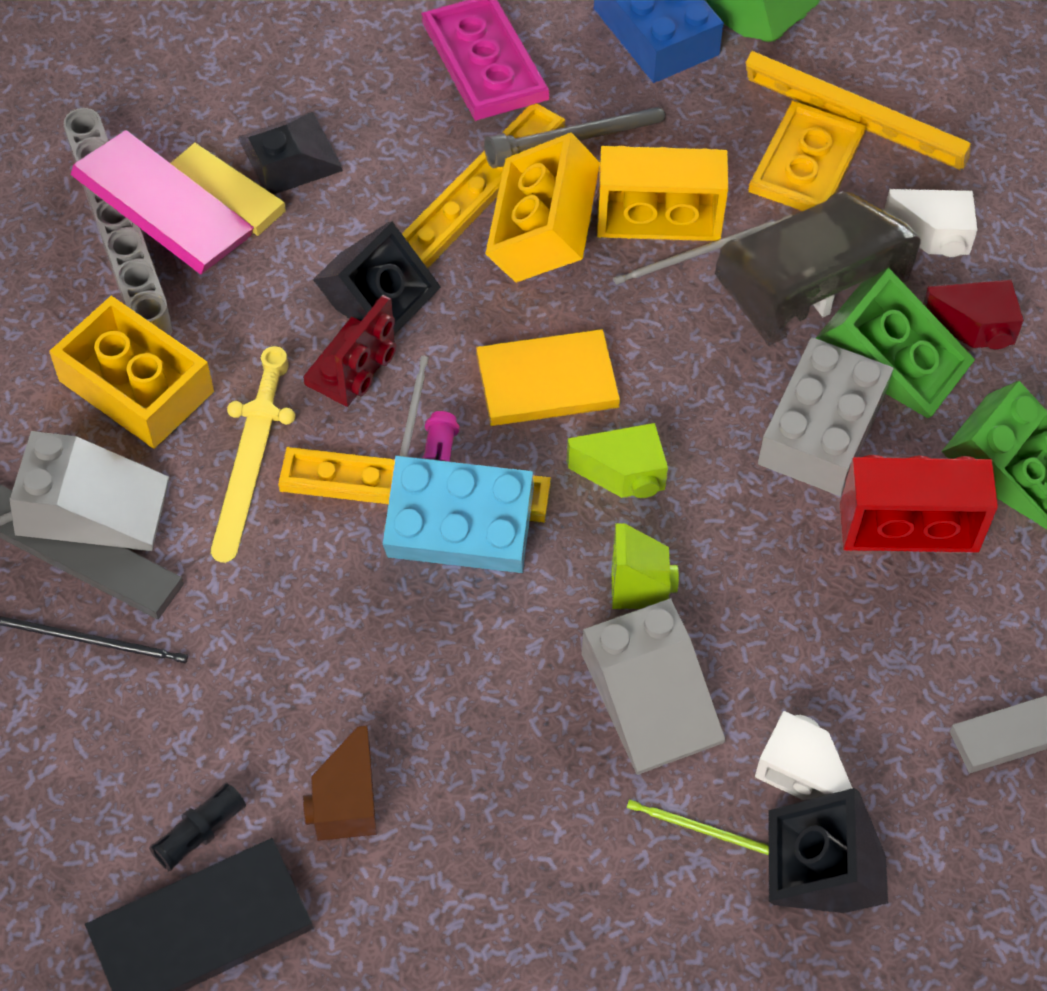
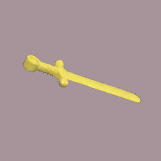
M277 346L265 349L261 355L264 371L256 399L247 404L232 401L227 406V412L231 417L239 418L244 416L247 418L211 546V555L219 562L226 563L231 561L238 552L272 421H280L282 424L288 425L295 420V412L291 408L280 410L273 405L279 378L289 368L285 350Z

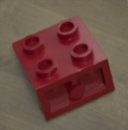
M382 295L362 321L352 316L303 376L305 386L346 407L352 403L357 395L362 397L368 391L373 380V374L381 365L386 366L390 363L397 348L394 340L393 327L395 319L392 315L391 298Z

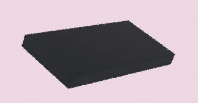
M273 838L85 923L112 991H185L314 929Z

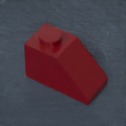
M1012 279L930 286L927 288L923 305L955 338L972 348L989 347L990 349L998 350L1009 345H1015L1024 322Z

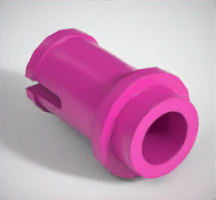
M436 411L425 421V430L428 434L422 459L435 460L437 453L439 455L438 461L451 462L453 439L460 430L456 422L457 418L453 414L445 411Z

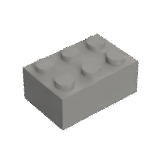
M811 337L763 436L758 465L841 497L852 458L858 457L885 399L894 368Z

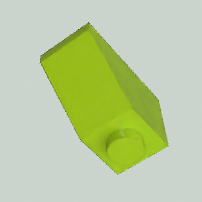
M655 423L568 438L566 460L568 469L621 498L629 496L647 498L655 495L658 491L665 490L668 466Z
M625 523L615 524L611 566L612 609H642L668 600L670 593H678V565H670L669 547Z

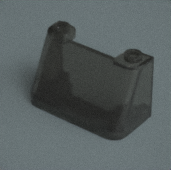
M841 191L833 194L827 201L742 239H733L727 242L719 252L720 256L716 263L715 275L768 346L787 338V333L784 330L786 324L795 316L799 321L806 319L811 305L865 281L887 268H890L903 283L909 281L921 239L907 223L855 192L848 191L844 193Z

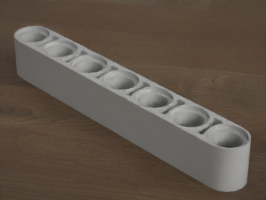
M79 108L71 111L65 117L64 128L75 163L108 142L102 121L96 111L88 108ZM83 185L123 303L171 336L172 323L167 302L140 228Z

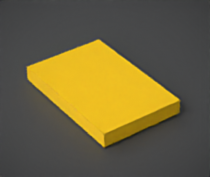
M792 100L749 183L748 192L818 217L826 216L861 144L867 126Z
M603 329L476 347V356L491 426L619 408L620 398Z

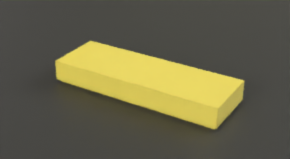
M193 143L170 163L254 227L252 233L257 236L286 212L285 203L196 143Z

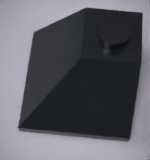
M313 111L238 136L262 187L273 195L343 171V167Z
M393 221L384 224L339 253L313 279L333 307L349 319L352 316L362 321L382 295L391 298L392 315L395 319L394 335L441 288Z
M851 788L768 810L769 902L771 904L836 913H848L888 904L886 855L861 794L857 789Z

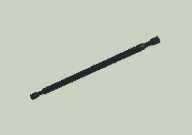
M0 616L1 626L161 659H173L176 662L185 664L188 659V654L170 653L164 649Z

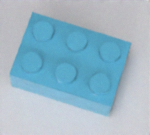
M396 456L383 538V547L387 557L523 573L534 491L533 471Z

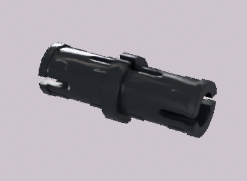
M225 783L202 805L198 806L195 810L189 808L181 815L182 821L149 847L152 855L163 868L170 872L199 845L210 843L215 838L214 833L231 817H234L239 811L243 810L246 807V803L232 785Z

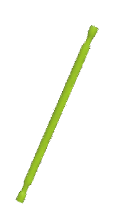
M629 799L627 805L629 809L642 811L650 816L769 855V845L654 807L649 808Z

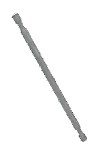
M792 215L785 216L781 220L762 224L635 269L626 275L613 277L616 285L624 283L628 279L641 277L775 229L777 226L794 222V218Z
M421 356L420 370L415 381L399 456H408L425 378L424 371L429 359L427 356Z

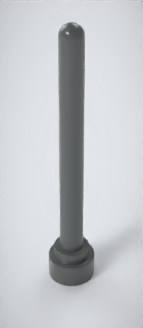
M656 107L515 139L512 135L506 136L504 133L486 136L484 140L485 155L491 168H499L504 166L505 158L570 132L579 141L658 124L664 121L666 114L662 108Z

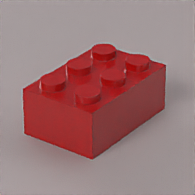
M879 455L853 457L840 501L843 550L979 553L998 508L992 459H975L970 456H961L955 459H935L922 455L909 458H884Z

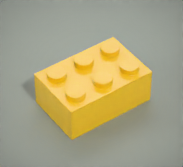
M572 132L505 158L485 254L515 283L583 259L600 162Z
M601 146L597 237L720 240L728 194L727 150Z
M112 295L49 351L59 382L153 449L214 392L206 360Z

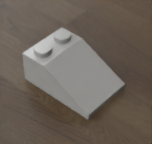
M31 431L10 497L14 533L17 536L152 551L167 493L169 476L77 436Z
M671 599L583 629L582 657L637 775L725 743V737L691 639Z

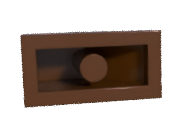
M359 726L311 776L312 794L303 795L305 824H314L318 841L377 835L368 727Z

